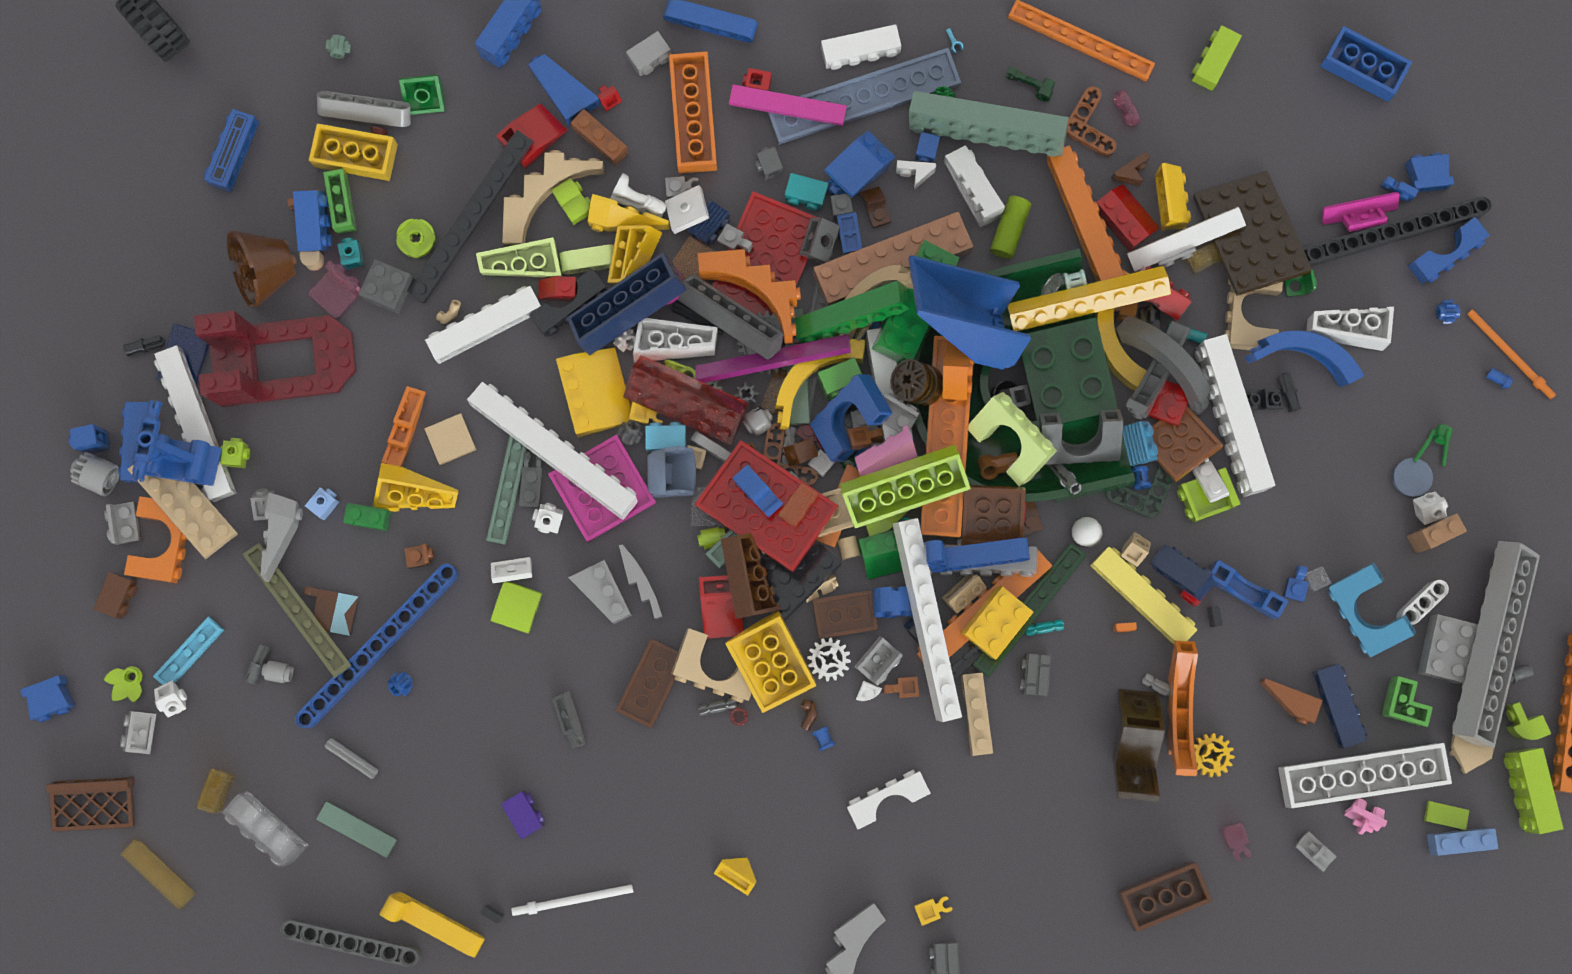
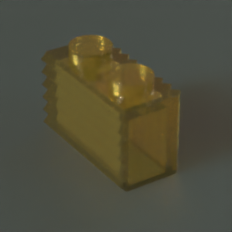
M218 768L210 769L196 808L212 814L222 812L221 809L223 804H225V797L228 796L227 793L231 789L230 785H232L235 775Z

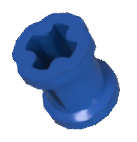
M1148 466L1132 468L1135 477V485L1133 486L1135 490H1143L1152 486L1148 479Z
M828 726L812 733V736H815L820 746L819 751L836 744L829 735Z

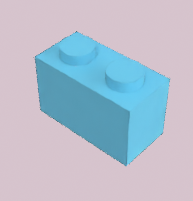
M672 422L670 426H662V423H650V426H645L647 452L667 447H686V427L682 423Z

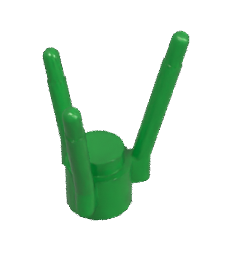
M1444 424L1437 425L1436 430L1431 429L1429 437L1413 462L1416 463L1431 440L1435 438L1436 443L1444 445L1441 464L1444 467L1453 429Z

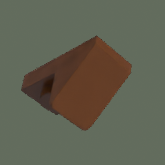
M1145 151L1114 172L1111 179L1115 182L1140 186L1143 179L1138 172L1148 166L1147 162L1150 156Z
M880 187L860 192L872 228L891 223V218L885 204L886 198Z

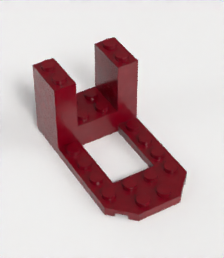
M235 311L194 315L195 335L210 345L212 373L199 374L200 394L221 407L339 393L346 381L356 372L353 333L330 315L260 324H250ZM312 338L316 375L259 381L256 345Z

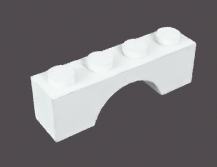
M913 769L903 774V779L897 781L895 778L885 783V788L879 790L877 787L867 792L868 796L863 799L859 796L850 800V805L847 806V809L856 828L860 829L876 821L877 807L888 796L901 795L913 803L931 794L920 771L915 773Z

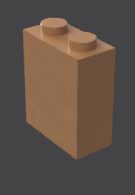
M1457 513L1407 535V538L1414 552L1419 553L1467 532Z

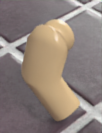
M452 300L449 310L446 313L440 311L436 319L441 324H447L458 315L461 302Z

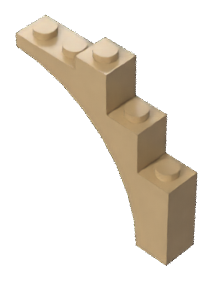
M551 150L550 153H545L544 175L537 172L524 175V197L520 195L504 197L503 245L509 247L525 243L531 219L538 207L552 193L551 190L570 178L574 180L589 175L604 174L603 161L596 158H590L588 161H580L578 158L566 160L565 154L559 150Z

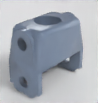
M684 446L667 447L651 451L648 454V492L652 494V497L664 498L694 495L696 462L692 448Z

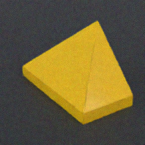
M748 857L722 859L713 873L747 896L757 882Z

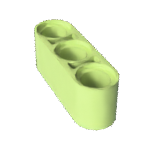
M614 245L561 252L559 258L562 274L587 272L591 268L594 271L610 268Z

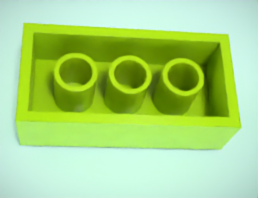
M1524 748L1505 752L1504 765L1509 770V785L1514 790V805L1519 810L1521 829L1525 833L1533 834L1563 830L1543 748Z

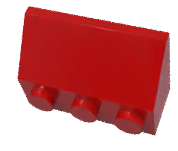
M1124 184L1114 188L1097 201L1099 216L1101 219H1104L1106 225L1129 252L1160 229Z

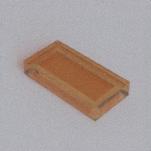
M801 483L779 513V517L796 527L818 497V493Z

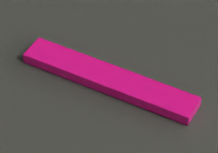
M732 85L729 105L840 126H843L847 108L846 105L739 85Z

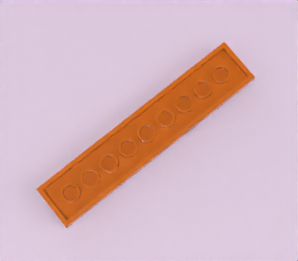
M934 336L932 366L937 368L943 376L947 343L951 342L944 336ZM942 391L939 399L932 405H929L926 454L956 445L966 472L971 393H968L967 400L942 399ZM964 492L922 505L921 534L961 538Z

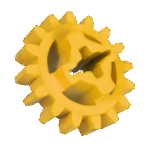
M1211 733L1210 738L1207 734H1203V740L1196 738L1198 744H1194L1197 770L1201 769V775H1205L1208 772V777H1213L1214 773L1219 777L1221 776L1220 771L1227 773L1226 766L1233 765L1229 760L1235 758V756L1230 755V752L1234 749L1227 747L1229 740L1223 742L1222 735L1216 738L1215 733ZM1212 742L1218 743L1222 748H1216ZM1203 746L1204 749H1203L1202 753L1199 755V751H1200L1201 747ZM1211 752H1218V754H1215V756H1213V759L1204 758L1210 755ZM1222 756H1224L1223 763L1220 764ZM1202 762L1208 763L1211 769L1205 767Z

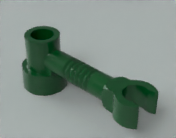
M1009 66L1006 78L1015 81L1019 80L1038 88L1035 95L1036 98L1043 102L1050 101L1053 94L1052 89L1055 85L1052 79L1045 78L1042 82Z

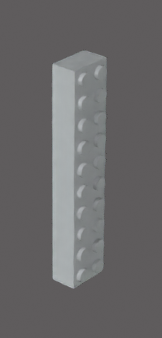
M1498 541L1497 548L1494 551V562L1490 569V578L1485 589V599L1480 610L1481 616L1479 624L1476 626V636L1471 647L1470 661L1467 664V674L1462 684V694L1457 705L1458 711L1452 726V734L1474 745L1495 748L1540 558L1539 554L1518 542Z

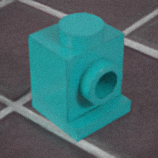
M345 238L342 240V243L337 244L341 266L345 270L365 266L361 246L357 240ZM347 250H352L350 254H346Z

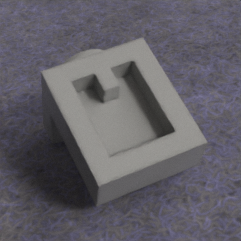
M258 489L253 493L250 500L254 521L268 520L265 519L268 493L274 494V491Z

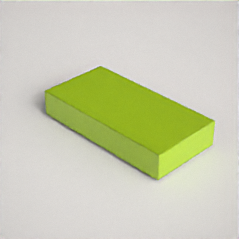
M1427 801L1424 821L1466 830L1469 810Z

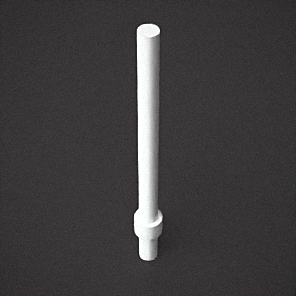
M631 884L536 903V901L528 902L527 905L513 907L512 915L516 916L526 913L531 915L541 910L633 893V886Z

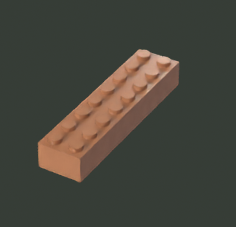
M959 212L814 267L813 275L826 307L843 301L863 279L881 268L902 265L908 269L909 256L915 255L918 246L924 240L957 257L971 253L973 244Z

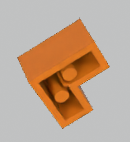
M947 343L943 365L942 399L967 400L968 393H972V381L969 380V376H972L974 361L952 343Z

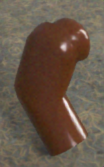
M806 699L801 704L802 709L806 710V717L801 727L810 731L817 718L816 704L812 700Z

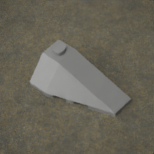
M268 493L265 509L268 529L264 531L263 537L267 548L262 550L260 574L265 582H270L298 528L299 520L303 518V509L297 501L273 493Z

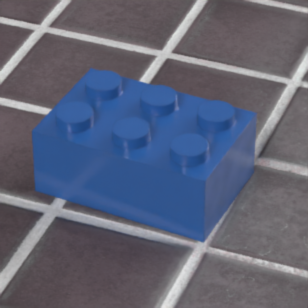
M293 191L298 251L330 250L333 240L328 226H331V217L327 215L329 204L326 191Z

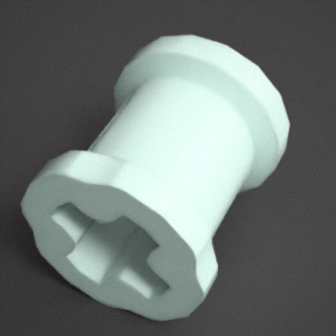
M1080 269V272L1063 274L1067 289L1087 285L1083 269Z

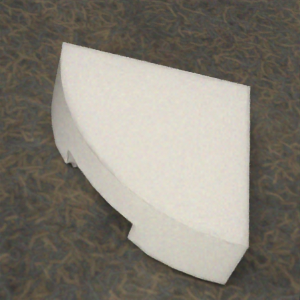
M863 681L856 700H871L881 692L882 688Z

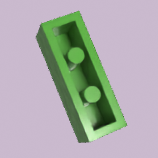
M343 169L323 172L332 228L337 234L357 231L348 175Z

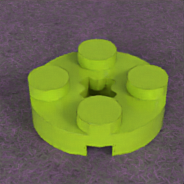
M408 219L397 230L396 242L399 249L405 255L414 259H419L429 254L437 241L432 226L422 219ZM415 234L417 236L420 234V241L411 242L413 240L412 235Z

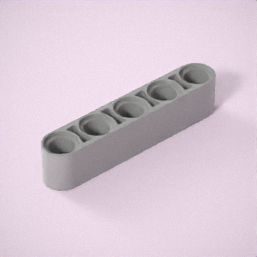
M321 91L316 95L317 113L321 116L397 127H407L411 124L410 104L407 102L330 91Z

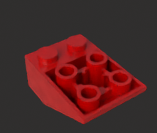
M540 103L510 122L496 137L504 148L516 130L534 141V144L520 163L527 169L568 130Z
M728 575L699 577L703 632L708 635L707 639L735 637L744 631L743 617L736 619Z

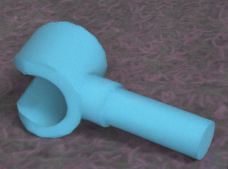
M950 28L947 29L946 32L952 43L951 52L956 54L955 45L959 46L962 51L963 44L960 41H956Z

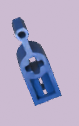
M748 465L733 477L736 485L768 518L783 505L781 500L777 498Z

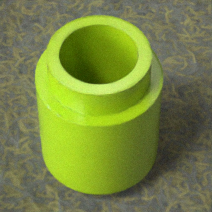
M718 526L700 530L701 534L697 535L699 546H704V550L712 548L725 535L724 527L719 528Z

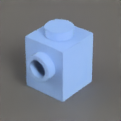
M319 488L305 507L319 518L325 520L339 504V501L335 499L337 495L329 488L326 490Z

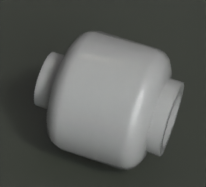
M758 406L744 415L745 420L743 424L750 435L759 436L771 428L770 421L773 417L768 409L763 410Z

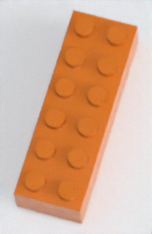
M708 52L670 54L669 63L678 172L682 174L717 171Z

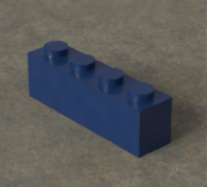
M1334 664L1312 671L1338 748L1344 749L1366 742L1367 731L1365 726L1361 725L1359 719L1360 711L1354 705L1352 699L1354 694L1351 687L1347 685L1345 669L1340 664Z

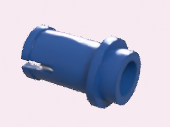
M1494 367L1486 375L1487 379L1501 385L1502 389H1508L1514 380L1510 374L1507 376Z

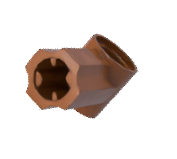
M1016 452L994 457L989 454L981 456L978 460V466L982 477L987 480L996 478L998 474L1005 473L1018 457Z

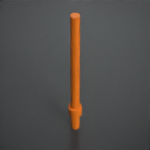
M1473 309L1467 313L1472 321L1533 382L1532 385L1537 390L1540 389L1550 400L1556 395L1546 384L1547 381L1542 376L1539 377Z

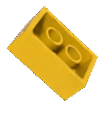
M997 586L960 633L989 657L997 659L1033 614V611L1004 587Z

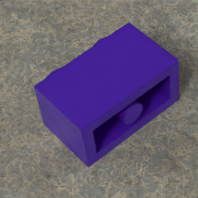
M525 791L518 793L501 804L520 839H524L545 826L543 824L545 819L540 810L536 811L532 805L535 803L530 793L526 794Z

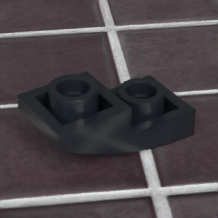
M1282 389L1245 390L1251 411L1284 409Z

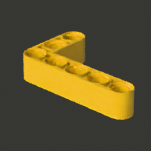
M402 892L390 894L379 913L380 916L391 922L404 920L474 958L485 940L480 934Z

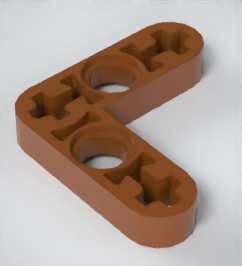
M1091 86L1085 90L1068 119L1067 136L1104 157H1109L1116 150L1115 140L1086 124L1102 96L1099 88ZM1092 92H1093V93H1095L1096 95H1095V98L1092 99V101H1091V103H1090V105H1089V104L1087 103V101H1088L1090 95H1091ZM1078 109H1087L1088 115L1085 117L1080 116ZM1076 125V126H1077V127H1076L1077 130H1074V132H1071V131H1070V129H1071L1070 126ZM1082 129H1084L1085 131L1083 132L1082 136L1080 137L1079 134H1080V132L1082 131ZM1087 133L1094 134L1095 141L1088 142L1085 139V135ZM1099 138H1100V139H1102V140H1101V142L1099 143V145H1098V147H1097L1096 144L1098 143ZM1110 144V149L1105 151L1104 145Z
M779 423L771 424V428L767 430L763 455L771 461H778L777 465L785 470L793 469L797 477L798 470H802V475L812 472L811 475L815 476V478L811 479L810 482H807L804 477H800V480L809 486L814 485L817 482L818 474L813 468L797 465L789 466V464L780 463L785 430L780 429L781 424ZM775 428L782 432L777 435V442L781 441L780 445L775 442L768 443L769 440L773 441V433H770V431H774ZM771 446L779 450L778 455L775 457H771L767 453L768 448Z

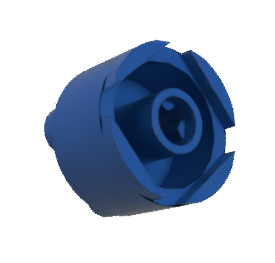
M881 587L873 589L874 617L897 618V616H913L907 587Z

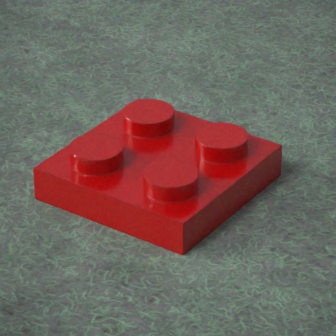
M1166 380L1148 416L1178 427L1188 405L1187 397L1181 386Z

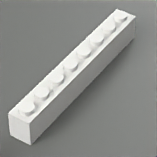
M176 345L155 353L156 360L154 363L157 370L162 373L163 378L161 382L163 387L168 389L170 395L168 401L171 407L175 408V420L182 427L183 433L181 435L183 441L201 440L209 443L210 446L219 447L183 349ZM221 457L214 486L203 485L204 487L202 488L205 497L213 502L236 494L228 469L221 464Z

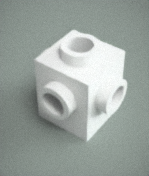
M1435 491L1413 499L1415 514L1424 525L1447 517V502L1444 497H1440Z
M550 503L540 504L539 510L535 509L532 520L535 521L534 527L543 533H549V531L558 533L563 510L557 509V506Z
M173 680L154 689L156 707L160 712L163 711L167 717L178 714L186 709L185 700H187V695L183 689L177 687Z

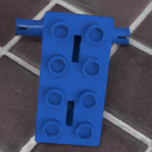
M149 400L147 414L141 421L137 436L131 479L134 481L140 479V482H144L146 475L214 486L222 449L210 446L209 443L201 440L185 442L172 440L166 435L159 434L161 424L159 415L163 403L157 400L154 403V400Z

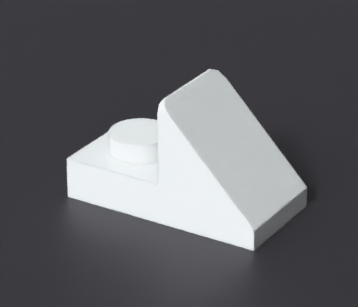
M897 160L896 174H900L903 177L915 175L914 189H916L934 174L936 163Z

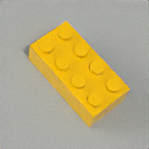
M317 124L309 162L314 168L331 171L343 169L348 174L390 181L398 144L390 136Z

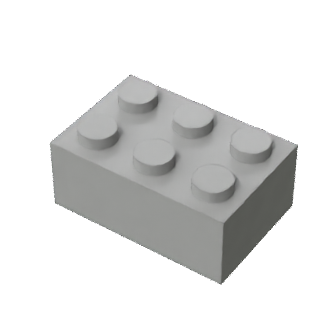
M1439 614L1431 615L1418 674L1455 684L1463 683L1467 674V664L1470 661L1471 647L1474 642L1477 624Z

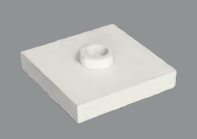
M699 185L665 201L671 229L674 234L709 219L703 191Z

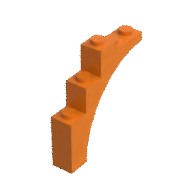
M745 249L698 253L700 279L731 282L756 294L769 306L777 317L784 333L785 344L793 343L792 336H796V326L791 324V318H795L794 307H797V300L801 299L800 287L796 288L795 280L775 282V272L770 271V265L750 266L749 256L745 257Z
M1175 640L1168 675L1170 697L1167 713L1170 724L1166 743L1168 753L1172 755L1175 775L1182 776L1197 775L1193 738V693L1198 657L1195 641Z

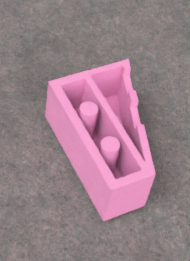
M908 425L903 427V431L897 435L887 437V441L881 445H874L855 457L860 477L918 457Z

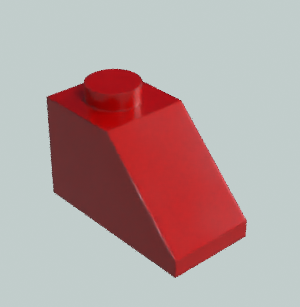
M555 276L539 280L538 300L573 301L578 291L576 277Z

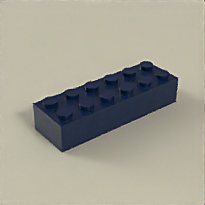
M663 252L568 316L567 320L577 344L590 356L687 290L675 265Z

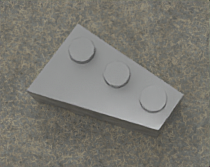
M605 560L568 577L612 623L616 624L632 616Z

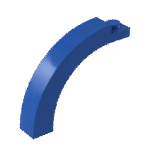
M1285 331L1257 341L1259 345L1250 349L1251 353L1244 356L1247 363H1251L1275 351L1293 350L1302 352L1323 364L1332 374L1339 387L1348 385L1364 376L1355 360L1341 346L1322 335L1307 331Z

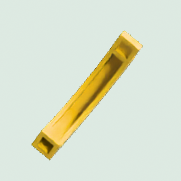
M1114 308L1095 312L1109 369L1122 383L1136 391L1147 370L1136 364L1120 345L1114 327Z
M850 339L851 353L798 363L792 367L780 388L775 409L783 410L782 412L779 411L777 423H781L780 429L788 430L793 400L802 383L814 372L828 365L845 362L854 357L857 363H861L865 340Z

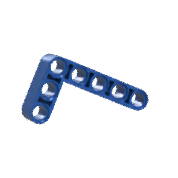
M1027 538L946 548L941 540H932L924 543L926 563L931 572L934 573L1030 560Z

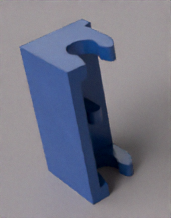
M856 212L837 215L843 254L847 255L863 249Z

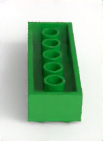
M926 240L918 246L914 255L956 266L959 257ZM908 288L910 309L903 311L900 315H892L885 318L871 348L898 363L907 359H914L929 326L926 321L917 315L912 288Z

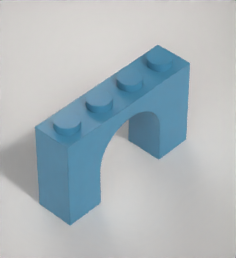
M1374 562L1328 587L1331 599L1334 602L1337 601L1340 606L1339 612L1344 619H1348L1351 624L1349 628L1355 637L1358 636L1361 641L1360 647L1365 654L1368 653L1370 658L1414 636L1416 633L1406 614L1382 626L1370 625L1359 616L1356 607L1359 595L1384 581Z

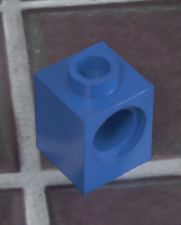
M921 132L915 160H918V162L934 163L940 136Z

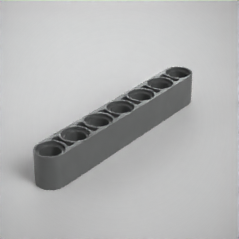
M300 919L288 920L280 928L281 935L289 940L405 967L414 966L422 958L421 950L412 945ZM290 923L296 927L295 934H291L288 930ZM310 928L314 929L316 932V936L314 939L308 936V930ZM329 933H333L335 935V943H330L328 941L327 937ZM349 937L353 938L356 942L354 948L349 947L347 944ZM368 942H372L375 945L373 953L367 949ZM388 947L395 949L394 957L387 955ZM408 951L415 954L414 962L408 961L406 957Z

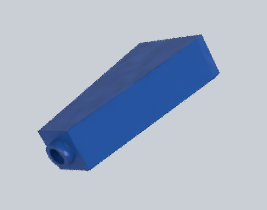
M547 55L536 56L528 64L532 74L568 126L583 109L589 113L600 106L599 98Z

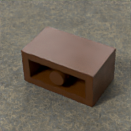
M109 572L93 610L122 619L129 610L128 604L131 597H134L136 594L137 582Z

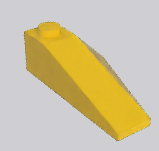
M592 194L588 223L594 231L617 232L618 226L649 225L657 230L670 229L669 220L646 212L641 215L634 207L628 206L623 208L615 200Z
M381 463L373 507L387 509L388 511H399L400 508L418 510V507H429L430 509L455 508L458 490L406 468Z

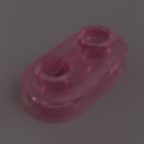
M1125 90L1116 92L1113 100L1116 107L1121 109L1126 125L1134 127L1140 124V116Z

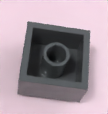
M374 259L358 295L365 301L399 314L409 292L407 291L415 279L407 272Z

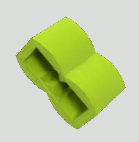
M570 178L551 190L573 225L589 216L591 201L588 197L584 198L580 193L583 189L578 181L573 182Z

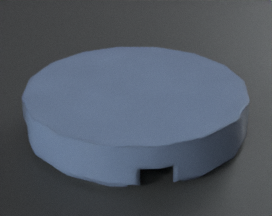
M1414 458L1404 459L1393 470V486L1400 494L1406 497L1421 496L1432 486V470L1421 459H1418L1416 463L1413 462Z

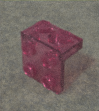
M329 260L324 266L328 272L310 290L309 296L334 318H339L358 298L361 289L358 286L360 282L352 275L350 277L344 274L346 270L339 263L334 265Z

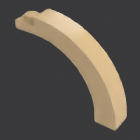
M902 265L881 268L863 279L844 300L897 280L907 288L913 289L910 270ZM857 328L847 333L850 339L853 338Z

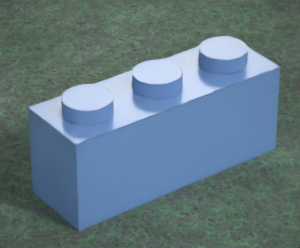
M1486 827L1427 834L1429 853L1431 855L1440 856L1498 849L1495 828Z

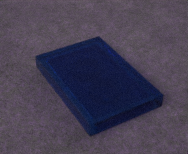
M173 323L165 350L176 345L183 349L193 380L197 385L209 344L195 335V329ZM158 371L155 379L161 381L163 376L161 371Z

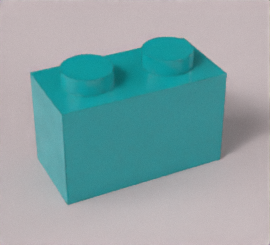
M791 173L785 191V200L794 206L801 204L809 210H822L828 183Z

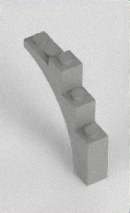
M874 902L834 930L836 934L833 937L839 947L844 946L845 948L826 961L828 967L825 970L828 974H853L863 945L871 934L886 921Z

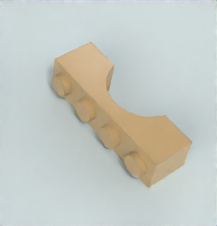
M983 672L961 675L962 692L968 719L971 756L992 754L993 748Z

